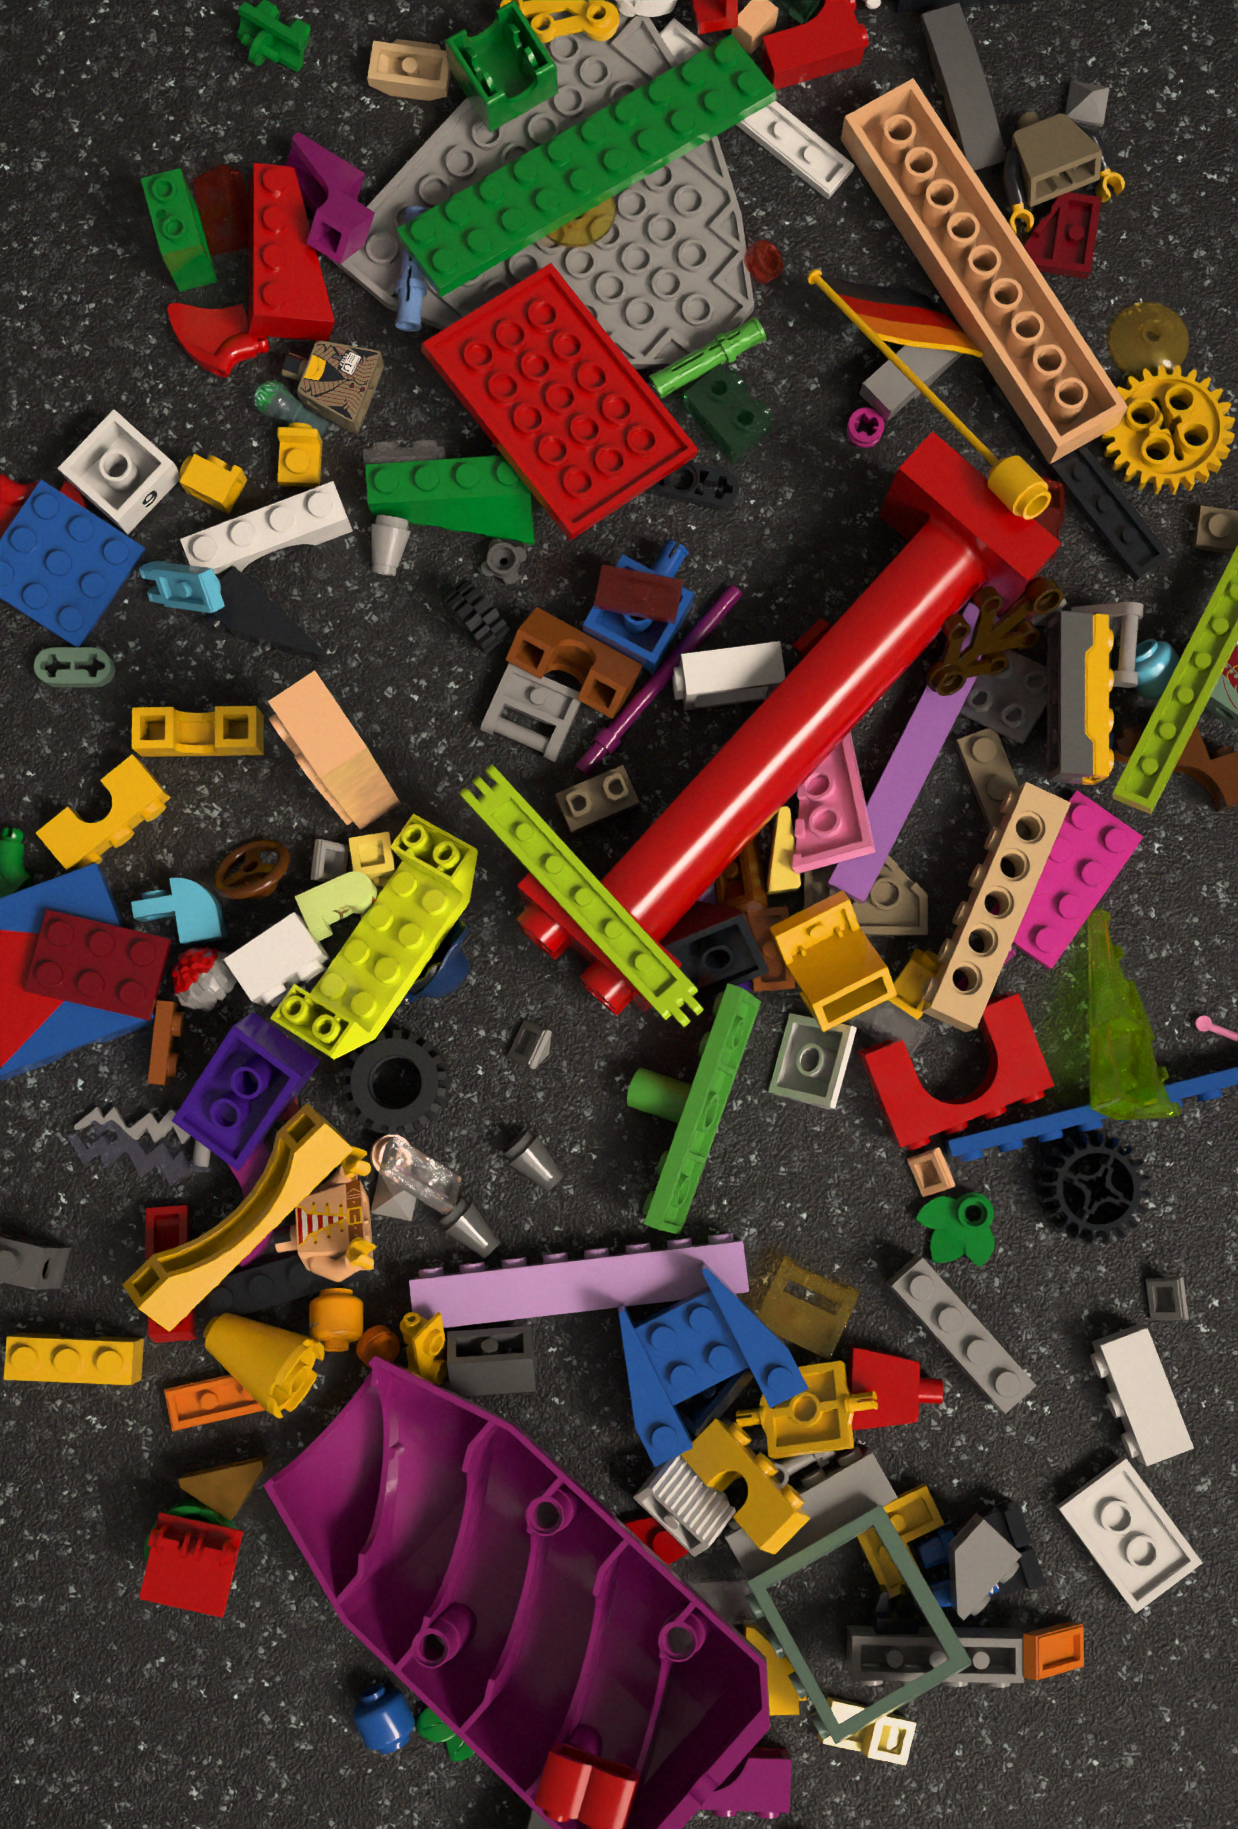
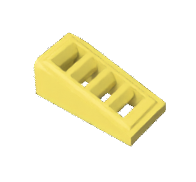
M788 806L781 807L775 816L766 883L767 895L797 892L801 886L800 874H796L792 868L793 854H796L791 813Z

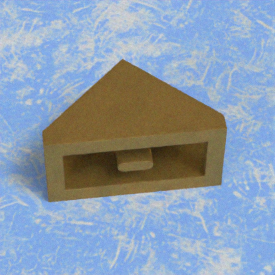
M266 1455L189 1472L178 1479L181 1489L230 1521L239 1512L270 1464L269 1457Z

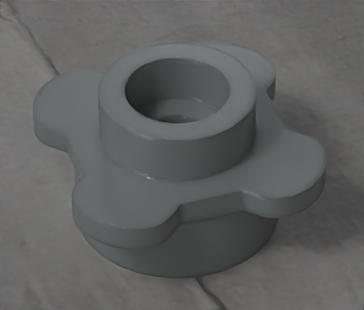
M500 539L492 540L488 545L487 560L481 564L482 574L485 577L495 576L501 578L508 585L515 584L519 579L518 570L520 564L527 558L526 551L520 546L514 547ZM504 558L508 562L506 565H501L500 560Z

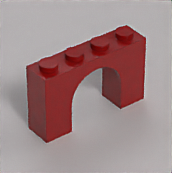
M823 0L824 6L822 10L811 21L762 37L760 58L767 79L776 90L861 65L864 50L868 47L869 42L864 24H858L854 13L856 11L855 0Z
M1007 991L988 1000L980 1019L979 1027L988 1048L989 1065L981 1084L964 1097L953 1100H942L932 1097L921 1085L904 1040L899 1037H892L858 1051L894 1144L900 1148L906 1146L907 1150L920 1148L931 1142L929 1136L945 1131L946 1135L960 1132L969 1127L967 1121L981 1115L984 1119L997 1117L1007 1111L1006 1105L1021 1100L1022 1104L1034 1102L1045 1096L1044 1090L1054 1086L1019 993Z

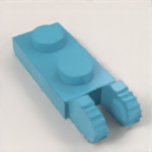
M167 561L150 562L139 568L142 578L155 580L157 586L147 592L150 602L161 603L165 607L212 613L225 607L220 593L221 585L212 568L167 563Z

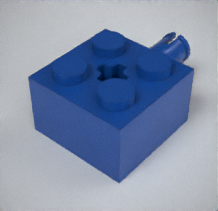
M671 539L665 540L664 546L651 569L622 554L583 623V633L642 664V668L653 674L691 609L694 599L693 592L672 581L689 551L679 544L674 555L670 558L676 541ZM639 609L645 610V619L640 618L638 621L631 619L632 613H637Z

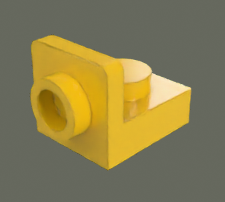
M290 423L288 427L277 428V437L280 441L277 481L279 486L310 488L320 486L322 439L318 430L312 429L311 425Z
M915 948L909 961L893 982L897 995L888 1000L917 1020L923 1014L921 1010L925 1003V1000L921 999L922 990L930 976L936 977L941 962L937 961V955L931 951L923 952Z

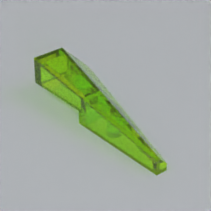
M1099 909L1088 916L1090 1109L1116 1121L1176 1117L1182 1114L1179 1102H1170L1163 1083L1169 1078L1166 1067H1158L1152 1047V1041L1155 1040L1135 982L1134 980L1127 981L1125 979L1119 962L1125 957L1122 946H1113L1110 937L1108 922L1111 920V916L1105 910Z

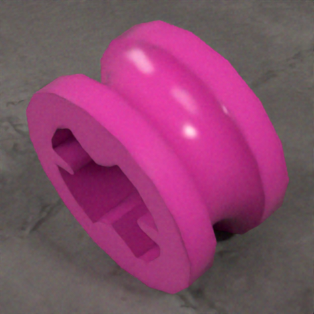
M864 407L857 409L852 413L847 424L846 433L850 442L859 448H869L878 443L884 430L883 417L873 408ZM859 420H863L865 424L873 423L875 425L871 431V436H868L864 431L859 433L856 431L860 423Z

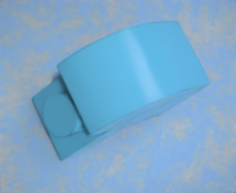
M169 878L172 895H167V890H155L143 893V900L131 902L133 917L141 922L176 916L180 944L187 947L228 940L224 914L219 901L209 890L192 880Z

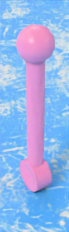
M1199 1016L1194 1021V1027L1199 1032L1209 1030L1238 1042V1033L1213 1024L1208 1016Z

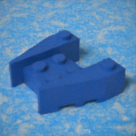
M705 1262L700 1264L699 1267L709 1286L635 1324L624 1303L618 1306L635 1429L654 1467L693 1448L691 1437L675 1405L750 1367L770 1408L809 1389L785 1342Z

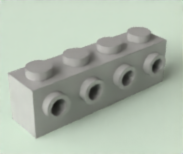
M847 1625V1671L852 1681H857L859 1684L876 1686L883 1684V1681H900V1684L906 1685L948 1660L930 1627L919 1626L918 1634H876L872 1626ZM952 1627L971 1659L972 1665L942 1682L943 1685L964 1687L968 1685V1682L985 1683V1685L990 1687L1004 1688L1009 1687L1011 1683H1024L1023 1637L1015 1628Z

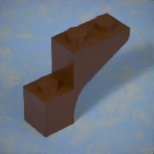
M1196 724L1173 772L1188 775L1198 781L1209 794L1216 812L1238 805V751L1235 752L1234 746L1230 745L1209 753L1210 760ZM1140 725L1116 734L1118 740L1112 746L1114 761L1128 763L1144 732L1141 730Z

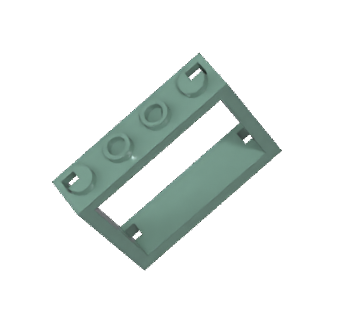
M882 1505L877 1506L747 1582L752 1593L745 1597L757 1619L766 1616L773 1632L766 1636L778 1658L781 1659L787 1655L795 1671L788 1676L800 1699L809 1695L817 1710L810 1717L823 1740L831 1736L835 1744L842 1742L972 1665L971 1659ZM873 1528L948 1660L839 1724L766 1589Z

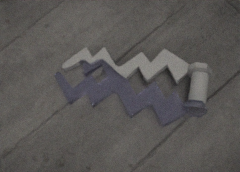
M96 1107L75 1124L74 1129L81 1130L94 1123L96 1136H100L112 1126L118 1139L110 1145L106 1137L102 1136L87 1149L76 1134H69L68 1136L83 1165H86L100 1154L104 1167L107 1168L126 1152L129 1154L140 1178L160 1165L170 1186L195 1171L210 1172V1167L208 1166L211 1150L196 1139L192 1165L188 1164L183 1151H180L173 1160L165 1143H161L146 1156L138 1142V1139L146 1130H148L154 1143H157L172 1128L175 1129L182 1144L191 1137V1135L172 1122L177 1113L173 1109H170L160 1122L157 1121L152 1113H148L129 1128L116 1107H113L105 1117L100 1108Z

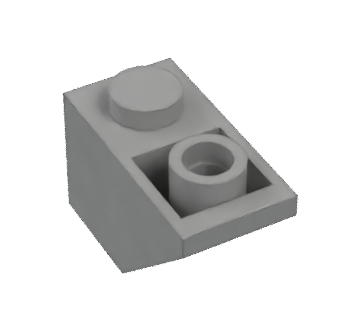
M977 1512L948 1543L951 1606L963 1620L970 1613L973 1616L980 1613L990 1600L988 1593L999 1581L1003 1584L1015 1574L1019 1567L1017 1561L1022 1556Z

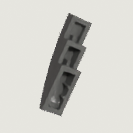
M960 3L921 14L920 18L938 95L943 94L952 134H957L961 152L974 171L1004 162L1006 154L996 114L974 41Z

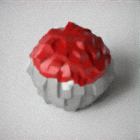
M206 946L203 948L194 947L190 950L187 949L184 953L178 955V961L171 971L175 996L179 998L182 1006H188L194 1010L211 1011L215 1007L217 999L222 1001L226 997V993H229L234 988L238 980L223 960L228 957L226 952H222L218 948Z

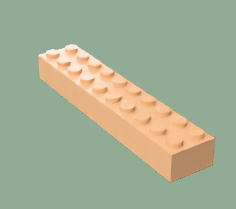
M914 78L846 115L841 135L842 143L965 334L984 352L981 359L1048 463L1055 462L1118 426L1128 406Z

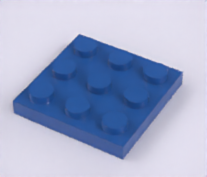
M40 480L0 539V599L72 646L82 647L145 553L146 548L54 487Z

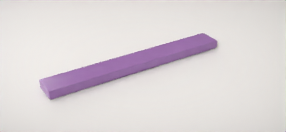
M970 602L965 607L962 616L970 625L971 631L963 640L961 652L970 645L980 611L977 606ZM995 616L993 624H995L1000 618ZM980 655L974 661H979L982 655ZM977 676L967 678L964 686L958 692L949 696H941L938 692H933L926 685L866 804L876 852L838 862L826 884L827 887L837 892L843 890L849 898L860 904L866 901Z

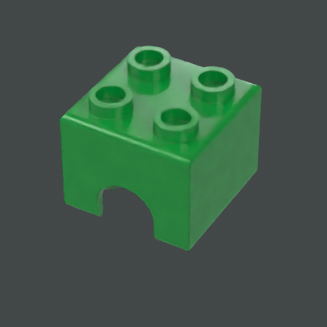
M515 0L495 10V20L484 32L473 37H467V32L463 29L445 39L448 67L490 133L558 94L557 66Z

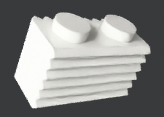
M680 1455L658 1465L633 1496L694 1557L712 1545L736 1512L735 1507L730 1506L725 1493L706 1486Z

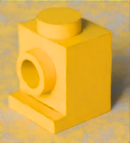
M196 454L193 457L188 456L179 472V477L181 478L179 482L187 494L227 514H230L247 482V478L242 468L234 465L231 471H229L230 466L212 455H209L207 460Z

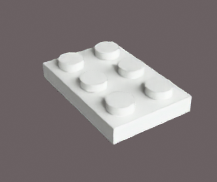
M1123 1456L1056 1506L1135 1614L1202 1564V1561L1128 1460Z

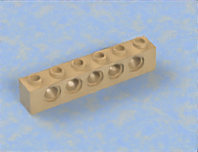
M1028 782L1023 783L1014 791L1010 789L1007 792L999 812L1004 814L999 828L996 826L992 828L984 844V849L988 850L983 865L977 864L969 879L968 886L973 888L967 902L962 901L953 917L952 923L957 925L952 939L946 938L938 952L937 961L941 962L937 975L936 977L930 976L922 990L921 999L925 1000L921 1012L964 1032L977 1029L1071 802ZM1017 822H1022L1029 827L1031 832L1029 841L1020 838L1017 834ZM1002 858L1010 860L1015 866L1014 878L1007 877L1001 871L1000 862ZM987 895L993 896L999 902L1000 911L998 915L989 913L985 908L984 901ZM971 932L977 933L982 937L984 941L982 953H977L970 947L969 935ZM955 970L964 972L968 977L969 984L966 991H961L954 985L953 973Z

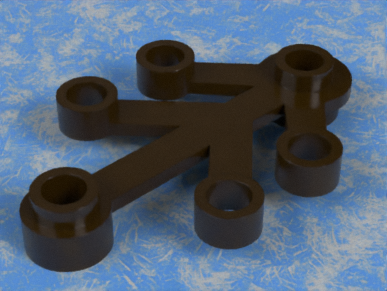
M1044 576L1032 579L1025 588L1026 597L995 624H993L995 616L1003 604V598L992 586L981 589L974 597V604L980 611L970 645L962 652L963 640L969 635L971 627L960 614L948 617L943 622L941 628L947 637L942 659L936 661L927 673L926 684L933 692H938L941 696L952 695L964 686L967 678L985 674L997 675L1004 671L1008 665V659L1002 652L1003 650L1017 647L1026 649L1036 644L1040 638V632L1031 621L1019 622L1032 611L1038 615H1044L1052 612L1060 605L1063 600V592L1054 580ZM1015 626V628L1013 629L1012 633L1006 634L1009 630H1011V629ZM982 655L979 661H974L976 658Z

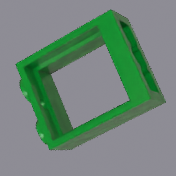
M181 168L141 178L161 256L179 291L218 282L200 213Z

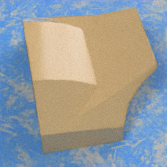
M396 39L392 43L373 41L367 80L369 86L390 96L431 101L447 97L451 71L448 67L447 53L441 50L438 44Z

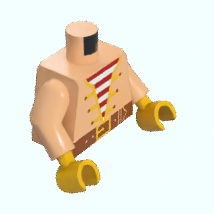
M352 1146L354 1150L343 1159L341 1167L295 1207L296 1224L274 1228L273 1234L278 1253L297 1250L307 1270L335 1282H341L359 1270L374 1269L373 1250L376 1249V1245L372 1244L370 1201L361 1181L357 1180L358 1175H368L371 1172L370 1163L362 1161L367 1155V1151Z

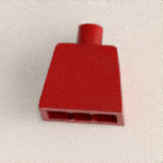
M849 1345L847 1384L851 1394L875 1391L878 1399L874 1400L878 1402V1409L854 1411L852 1430L918 1422L919 1403L942 1404L943 1380L941 1378H921L920 1362L918 1360L862 1346Z

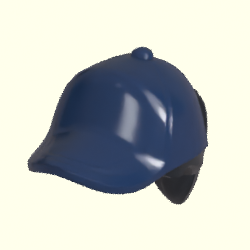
M462 920L456 921L399 1005H411L421 997L442 998L460 987V984L467 977L470 970L469 961L460 949L470 928L466 922Z

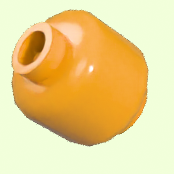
M323 1289L320 1291V1296L312 1299L309 1305V1336L322 1343L324 1351L342 1352L349 1350V1343L358 1341L363 1335V1302L360 1298L353 1296V1290Z

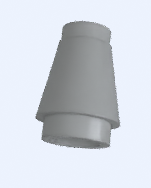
M377 515L376 523L371 524L373 564L371 572L387 576L396 575V569H398L411 531L407 530L408 520Z

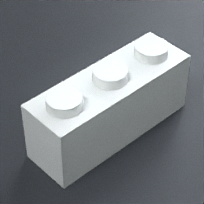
M1137 1324L1092 1341L1096 1353L1090 1355L1091 1361L1099 1378H1106L1111 1393L1106 1394V1400L1115 1418L1121 1417L1126 1433L1121 1434V1438L1129 1457H1136L1137 1461L1145 1466H1149L1194 1449L1148 1328Z

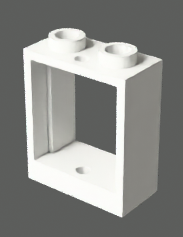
M778 641L681 654L680 665L673 668L674 676H672L675 700H683L684 711L766 700L785 679L781 643Z

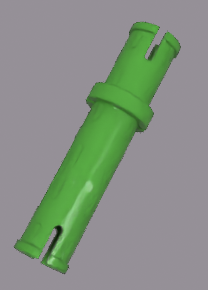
M754 316L725 334L721 331L714 335L713 341L675 361L668 367L651 374L649 380L658 397L662 399L725 362L730 364L736 361L737 355L767 340L766 334L760 322Z

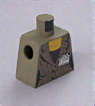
M320 340L315 343L309 359L289 353L283 364L282 375L300 382L297 394L304 406L358 435L384 369V362L379 351Z

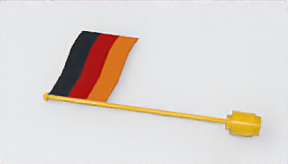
M813 269L808 273V282L816 284L993 466L989 473L988 488L1014 515L1022 516L1026 520L1040 515L1047 508L1051 500L1047 483L1020 456L1004 457L998 460L883 341L911 347L951 350L982 358L984 352L926 295L899 288L857 284L822 276V272L818 269Z

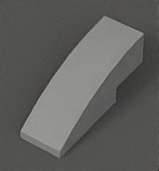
M906 345L896 353L927 387L964 354L951 350ZM888 360L863 382L859 394L888 422L911 399H916L921 392Z

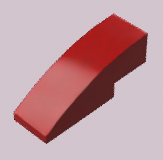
M188 1205L146 1208L145 1262L153 1254L174 1249L192 1241ZM196 1306L170 1332L148 1316V1336L154 1343L197 1340Z

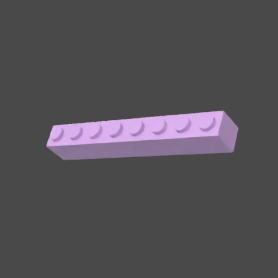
M733 1233L709 1235V1243L692 1245L691 1238L667 1240V1248L651 1250L650 1243L625 1245L626 1253L609 1255V1247L584 1250L585 1258L568 1260L567 1252L542 1255L543 1263L527 1264L526 1257L501 1260L502 1267L485 1269V1262L461 1264L460 1272L444 1274L443 1267L419 1269V1277L409 1280L412 1312L418 1313L419 1316L430 1320L437 1312H440L443 1327L446 1328L616 1308L623 1303L625 1306L682 1300L709 1286L699 1267L704 1262L735 1294L749 1292L744 1244L742 1240H733Z

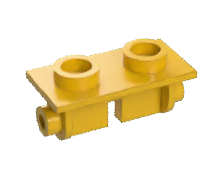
M437 1312L430 1320L419 1316L418 1313H407L400 1322V1330L403 1334L404 1343L408 1344L405 1348L408 1370L440 1385L448 1376L447 1345L442 1315L440 1312Z

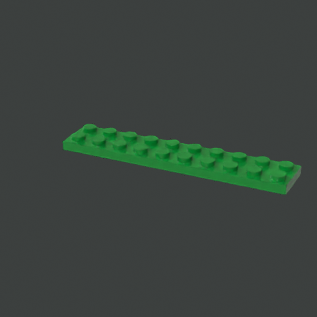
M731 34L396 229L397 239L441 298L776 101L777 90Z

